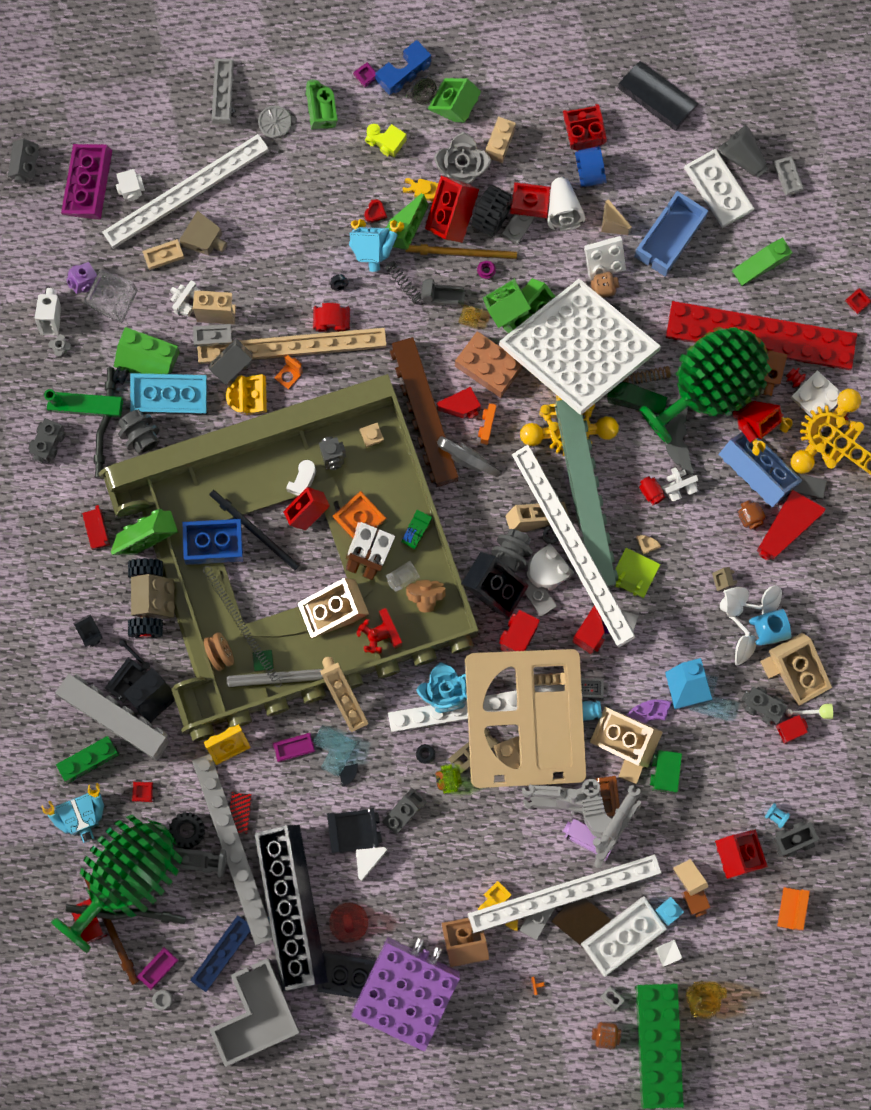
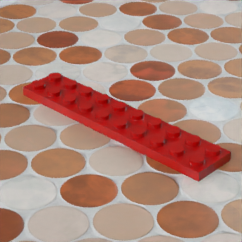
M676 301L671 303L666 338L695 343L708 332H715L713 328L729 329V327H737L745 331L748 330L759 337L765 344L767 351L787 354L788 360L852 370L857 333Z

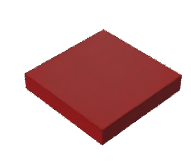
M514 182L510 214L547 218L551 187Z

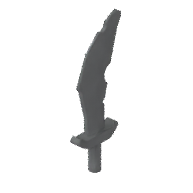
M680 394L678 399L672 398L667 400L665 407H669L681 398ZM688 406L669 422L667 431L671 435L672 441L668 445L665 444L668 455L675 464L681 465L682 470H685L688 475H692L694 472L691 466L688 445L683 441V438L687 435L684 423H686L687 411L691 409Z

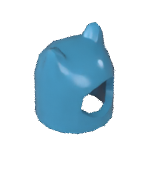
M784 609L764 613L749 620V623L755 626L759 637L756 645L762 646L791 639V628Z

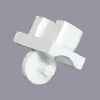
M192 280L186 288L180 285L178 289L172 287L170 290L173 294L170 300L174 302L172 308L177 315L181 313L189 317L193 312V306L189 305L188 301L190 298L194 300V291L201 290L197 288L196 283Z
M675 467L671 469L672 475L667 476L669 482L675 481L661 486L669 499L676 501L682 498L679 488L684 487L688 495L698 491L696 484L698 477L692 474L681 478L686 475V471L678 472Z

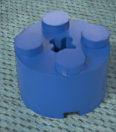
M600 146L575 152L581 187L607 183Z

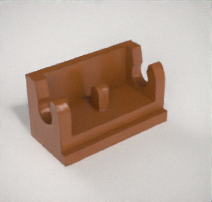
M616 776L596 778L595 780L600 784V794L605 813L610 818L614 817L616 809L620 807Z

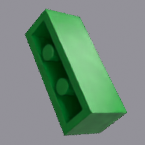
M106 736L57 763L56 766L64 781L69 784L120 756L112 739Z

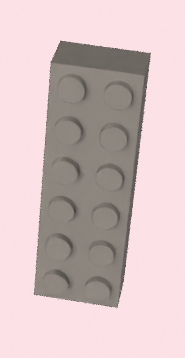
M70 674L66 676L55 692L56 695L152 759L158 761L170 743L167 739L168 735L158 727L152 729L150 722L141 716L137 719L135 717L136 714L126 706L120 708V704L109 695L106 698L103 697L104 693L92 684L88 687V683L77 674L74 677Z

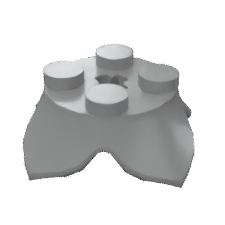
M466 132L455 136L449 148L440 149L434 156L435 163L442 173L449 178L467 184L474 182L478 176L487 170L491 163L488 153L484 150H478L475 140ZM461 161H465V165H460Z

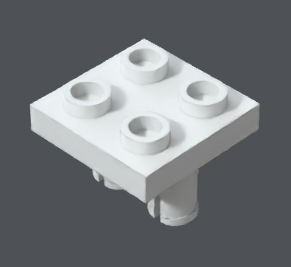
M620 236L584 246L590 280H593L596 274L605 272L614 274L626 270L623 242Z

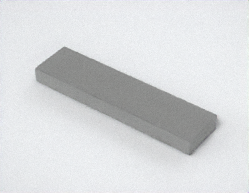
M215 59L212 124H231L233 59Z

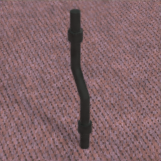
M113 367L107 368L106 396H114V391H116V382L113 381L115 368ZM103 416L96 432V455H94L93 459L96 479H101L99 472L103 469V464H105L103 442L104 433L111 419L109 416Z
M66 904L65 912L82 914L88 905ZM138 908L130 909L136 916L161 920L160 922L162 923L174 922L185 924L186 920L185 916L174 915L168 911L157 912L147 910L143 913ZM101 910L96 915L98 918L110 920L130 918L123 911L115 912L116 914Z

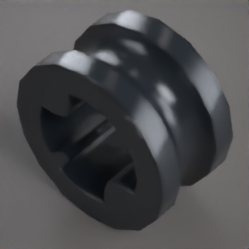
M118 366L113 381H119L123 385L128 376L129 369H122L121 366Z
M549 526L544 529L542 538L545 543L553 545L559 539L557 536H554V540L546 537L548 531H552L555 534L552 527Z

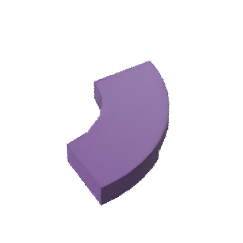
M649 700L635 706L626 716L645 724L652 720L665 721L672 702Z

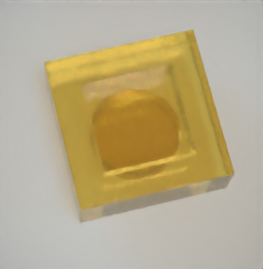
M464 304L458 323L476 329L482 310Z

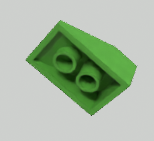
M515 278L483 297L485 306L498 328L501 326L503 328L507 327L513 322V319L527 315L529 313L528 310L531 309Z

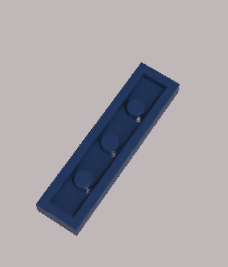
M238 915L191 978L190 981L207 993L251 932L247 921Z

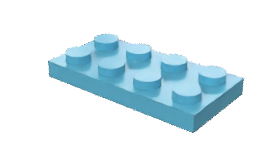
M131 373L130 412L139 409L140 412L207 413V375Z

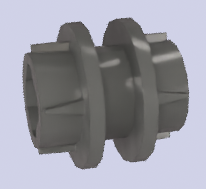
M139 409L129 412L119 420L118 423L121 430L118 435L123 440L129 439L125 444L128 450L135 449L139 455H143L153 450L159 444L156 435L160 430L157 425L149 426L153 420L150 414L143 415Z
M509 529L507 535H499L497 542L501 547L494 546L491 550L492 555L497 557L514 573H516L517 569H524L527 562L523 557H531L533 553L529 547L531 538L515 529Z

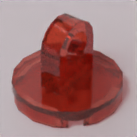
M344 903L332 911L329 918V927L332 934L338 940L355 942L365 935L368 929V917L361 906L354 903Z

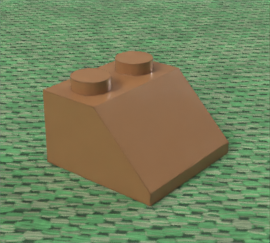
M469 918L441 923L450 967L489 960L484 930L473 933Z

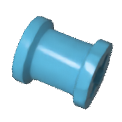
M773 803L764 818L771 819L781 829L790 817V814L784 813L776 807L777 804Z

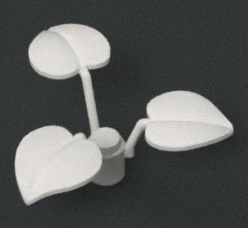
M744 587L724 590L725 597L720 603V609L726 612L729 618L733 619L745 632V636H742L737 643L735 653L736 666L744 663L751 657L756 649L757 640L755 636H750V632L735 616L741 615L743 606L762 609V614L776 611L782 597L780 587H769L763 594L762 605L746 603L749 592Z

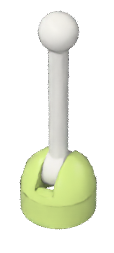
M830 703L823 704L819 710L792 711L787 709L785 714L788 717L800 714H819L823 719H833V706Z

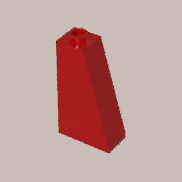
M792 490L756 550L759 552V556L765 560H774L821 517L826 508Z

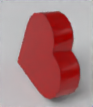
M373 199L370 201L369 208L364 213L367 222L374 223L387 218L384 206L380 200Z

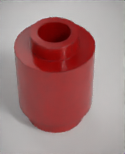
M648 476L640 481L639 489L648 503L651 502L652 506L665 499V492L655 477L651 478Z

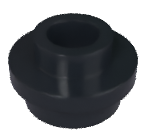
M343 274L333 276L330 282L331 288L336 291L344 290L349 284L348 279Z
M423 744L417 748L416 758L420 763H431L435 758V750L432 746ZM423 751L429 752V756L427 758H424L422 756Z

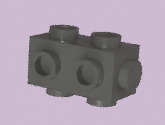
M24 138L13 142L8 177L14 179L16 183L25 184L27 181L34 180L36 161L39 155L38 144Z
M44 418L43 423H39L36 430L37 435L35 439L31 440L28 447L34 461L41 464L44 461L49 463L51 459L56 457L58 451L56 447L59 442L64 440L66 434L61 424Z
M337 437L322 439L319 447L326 470L341 468V465L344 464L343 458H346L343 442H338Z
M753 687L750 691L746 690L741 698L744 701L742 706L745 708V712L752 716L757 714L762 717L764 723L770 726L779 723L787 708L782 699L776 696L772 698L761 687Z

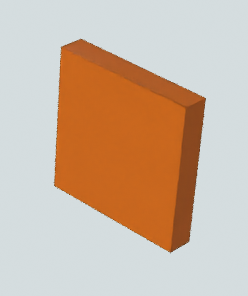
M362 491L333 515L335 521L352 539L354 538L358 522L378 528L387 520Z

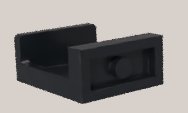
M374 808L327 814L332 854L353 852L359 849L379 848V843H382L381 831L377 832L376 824L380 823L379 813L374 812Z

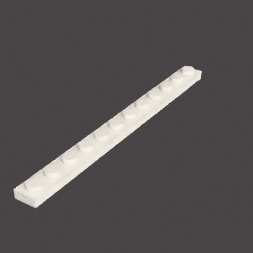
M526 445L512 454L514 460L616 645L621 647L636 638L532 449L529 445Z

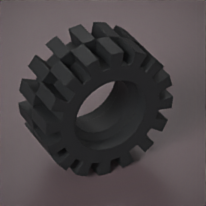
M191 812L177 814L172 819L171 824H169V831L179 847L185 849L193 848L199 845L200 841L204 838V823L197 815ZM184 823H191L194 826V834L189 838H184L180 835L179 830Z

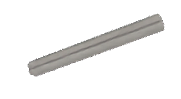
M322 669L276 672L271 676L268 673L228 676L227 685L228 687L321 680L323 679L320 672Z

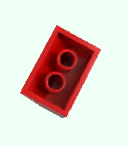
M441 175L424 229L445 240L463 243L479 189L470 184Z

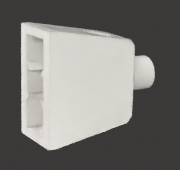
M47 288L45 294L38 295L35 321L40 335H59L61 305L56 295L57 290L53 288Z

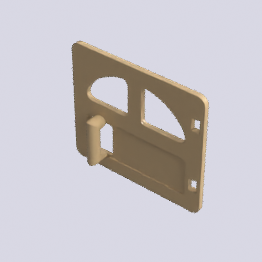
M574 649L471 653L465 658L472 785L476 788L583 782L586 778L579 653ZM563 666L564 673L534 674V668ZM513 667L516 671L517 709L515 711H485L483 709V702L489 685L502 670ZM565 685V690L558 692H535L534 686ZM487 726H518L519 768L513 769L508 767L495 756L485 737L484 730ZM553 772H563L564 778L553 779ZM494 775H504L505 782H494Z

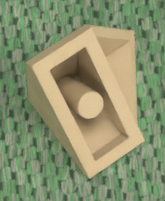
M609 199L606 200L601 232L622 235L630 234L632 228Z

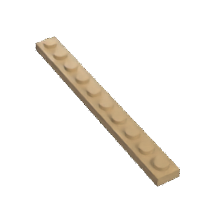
M385 328L240 340L253 354L252 360L286 357L287 355L300 356L386 348ZM229 345L198 346L199 365L210 364Z

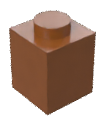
M704 890L692 896L688 891L682 892L690 915L695 914L696 917L707 914L706 909H709L710 905Z

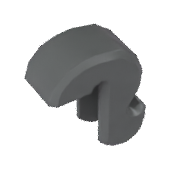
M428 278L422 282L421 299L424 303L432 306L449 305L452 308H461L464 306L466 290L461 286L435 285L434 279Z

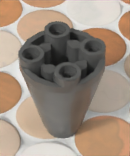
M747 125L736 131L727 142L718 148L722 155L757 178L769 169Z

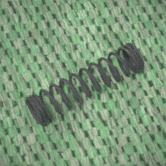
M391 261L386 265L385 270L389 272V275H392V278L395 279V282H398V285H401L400 288L403 289V292H406V295H409V299H412V302L414 304H417L418 299L419 301L422 300L420 292L416 293L414 297L410 298L411 294L417 291V288L414 289L410 294L407 293L410 289L414 287V285H412L407 291H404L405 288L409 286L412 282H409L405 287H402V285L409 280V278H407L402 284H399L400 280L396 281V279L398 276H401L403 272H400L396 277H393L395 273L400 271V268L397 269L393 274H390L391 271L398 266L394 261Z

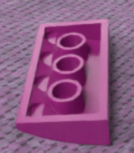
M73 144L61 211L62 215L101 219L113 151L107 144Z

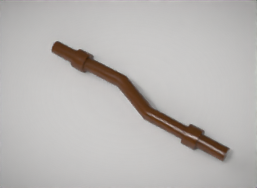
M84 878L86 885L90 891V883ZM102 918L122 962L120 965L123 971H126L132 985L139 982L133 969L134 964L128 958L112 920Z

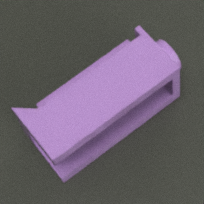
M573 819L572 823L568 821L563 830L566 833L564 838L568 836L570 841L597 854L593 844V840L596 837L592 835L588 827L576 819Z

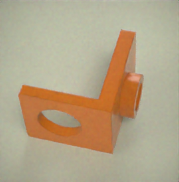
M287 355L285 357L286 365L274 379L285 388L290 389L303 374L302 364L297 359ZM284 372L292 373L293 378L290 382L282 380Z

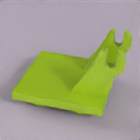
M625 548L615 569L618 574V581H616L615 587H621L633 593L634 596L644 599L660 564Z

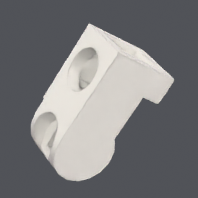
M304 460L299 464V473L295 482L289 481L286 487L289 493L299 496L307 487H311L316 475V468L310 460Z

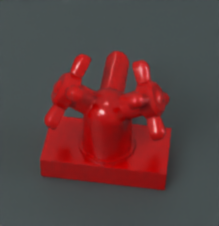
M386 608L379 611V616L382 620L381 625L371 629L368 627L370 620L365 619L359 626L357 636L360 637L363 632L370 641L369 646H364V652L381 654L382 647H377V643L387 638L391 640L395 649L402 646V641Z

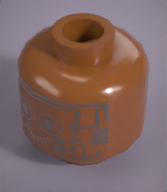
M748 500L741 504L742 508L738 510V516L745 528L752 530L764 524L763 521L766 515L759 502L752 503L751 500Z
M599 1022L597 1028L592 1029L591 1040H595L597 1048L613 1050L616 1045H620L621 1029H618L617 1024Z

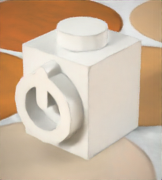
M132 169L116 174L119 184H116L118 194L123 195L124 200L133 201L142 195L141 191H144L145 188L140 173L136 174L135 170Z

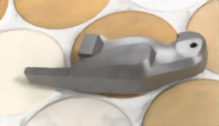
M440 436L438 439V446L452 455L451 458L457 463L478 472H486L495 477L500 473L499 470L489 465L479 452L462 442L460 444L453 443L443 436Z

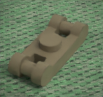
M485 728V737L492 749L499 741L489 734L488 728ZM469 742L448 759L451 764L454 763L458 768L459 774H462L470 767ZM463 754L468 759L465 763L460 760Z

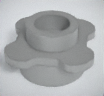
M62 334L48 343V346L55 351L54 354L56 356H61L71 349V344L66 342L65 336Z

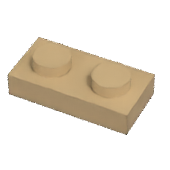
M178 239L142 251L149 270L184 259Z

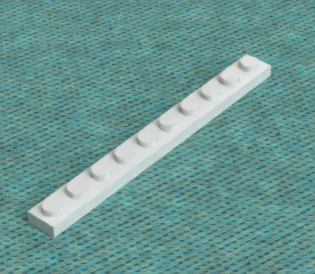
M259 134L107 228L102 232L112 248H116L269 151L268 147Z
M565 685L535 687V692H558L565 690ZM517 690L485 696L483 709L487 712L515 711L517 709ZM467 699L464 708L443 713H437L431 705L390 712L388 716L391 733L468 720Z
M654 854L477 910L467 915L473 933H477L660 875L661 870Z

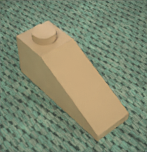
M561 502L565 511L568 514L565 502ZM539 504L515 505L506 515L509 529L528 532L550 526Z

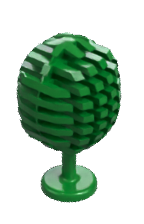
M717 327L713 328L715 332H708L703 338L696 341L694 345L686 349L687 355L681 354L679 360L682 364L675 373L679 381L677 385L681 398L659 416H656L647 406H642L639 409L647 423L665 444L668 445L672 441V437L664 426L688 406L699 413L710 416L723 414L727 417L733 415L731 411H739L743 405L751 401L752 397H757L760 394L759 388L765 390L767 381L764 378L772 369L767 363L769 358L765 344L759 337L748 330L745 331L737 327H729V329Z
M131 814L126 818L133 823L134 827L130 828L121 820H118L114 824L123 833L119 835L109 827L105 832L113 840L109 842L102 836L97 839L105 848L103 852L95 846L90 848V851L98 858L96 863L88 856H85L83 861L93 869L92 875L83 868H81L80 875L90 883V891L87 888L86 890L93 902L72 926H67L59 918H54L51 921L59 931L85 953L88 954L91 946L81 938V933L101 910L116 914L113 910L121 909L132 918L136 914L128 907L134 905L144 913L148 908L140 900L145 898L154 905L157 899L150 892L154 890L162 896L166 891L158 883L162 881L169 887L173 883L165 874L166 870L174 876L178 875L179 870L170 861L173 858L181 864L182 857L173 849V843L175 845L176 843L172 834L161 823L148 818L146 819L150 823H142Z

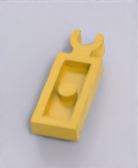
M405 178V183H409L411 187H403L404 193L415 192V198L420 194H424L427 201L433 202L438 183L420 178L418 183H415L412 179Z

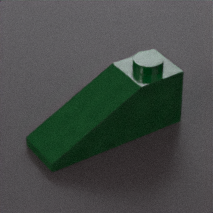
M623 381L607 394V401L610 404L639 410L642 406H647L656 415H660L665 410L668 399L666 396Z

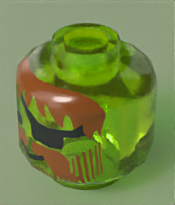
M452 764L442 765L441 770L435 773L437 788L443 791L444 794L459 791L458 788L462 786L459 768L452 767Z

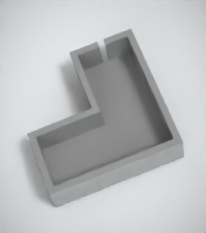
M268 958L252 965L253 971L245 968L231 975L246 1013L209 1029L225 1067L301 1033Z

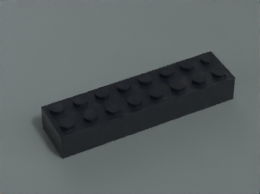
M285 825L254 833L282 992L328 983L300 825Z

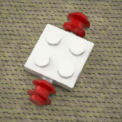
M793 368L786 375L788 378L786 382H793L792 388L800 386L791 399L810 417L813 416L810 410L818 413V406L824 411V407L827 405L829 411L834 412L835 406L838 404L837 397L841 391L818 370L807 381H804L806 374L801 375L799 373L800 368L796 370ZM849 413L844 416V419L847 421L849 420L847 417Z

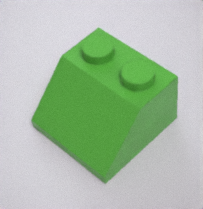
M444 78L428 110L453 122H465L470 116L474 104L478 101L481 91L468 78Z

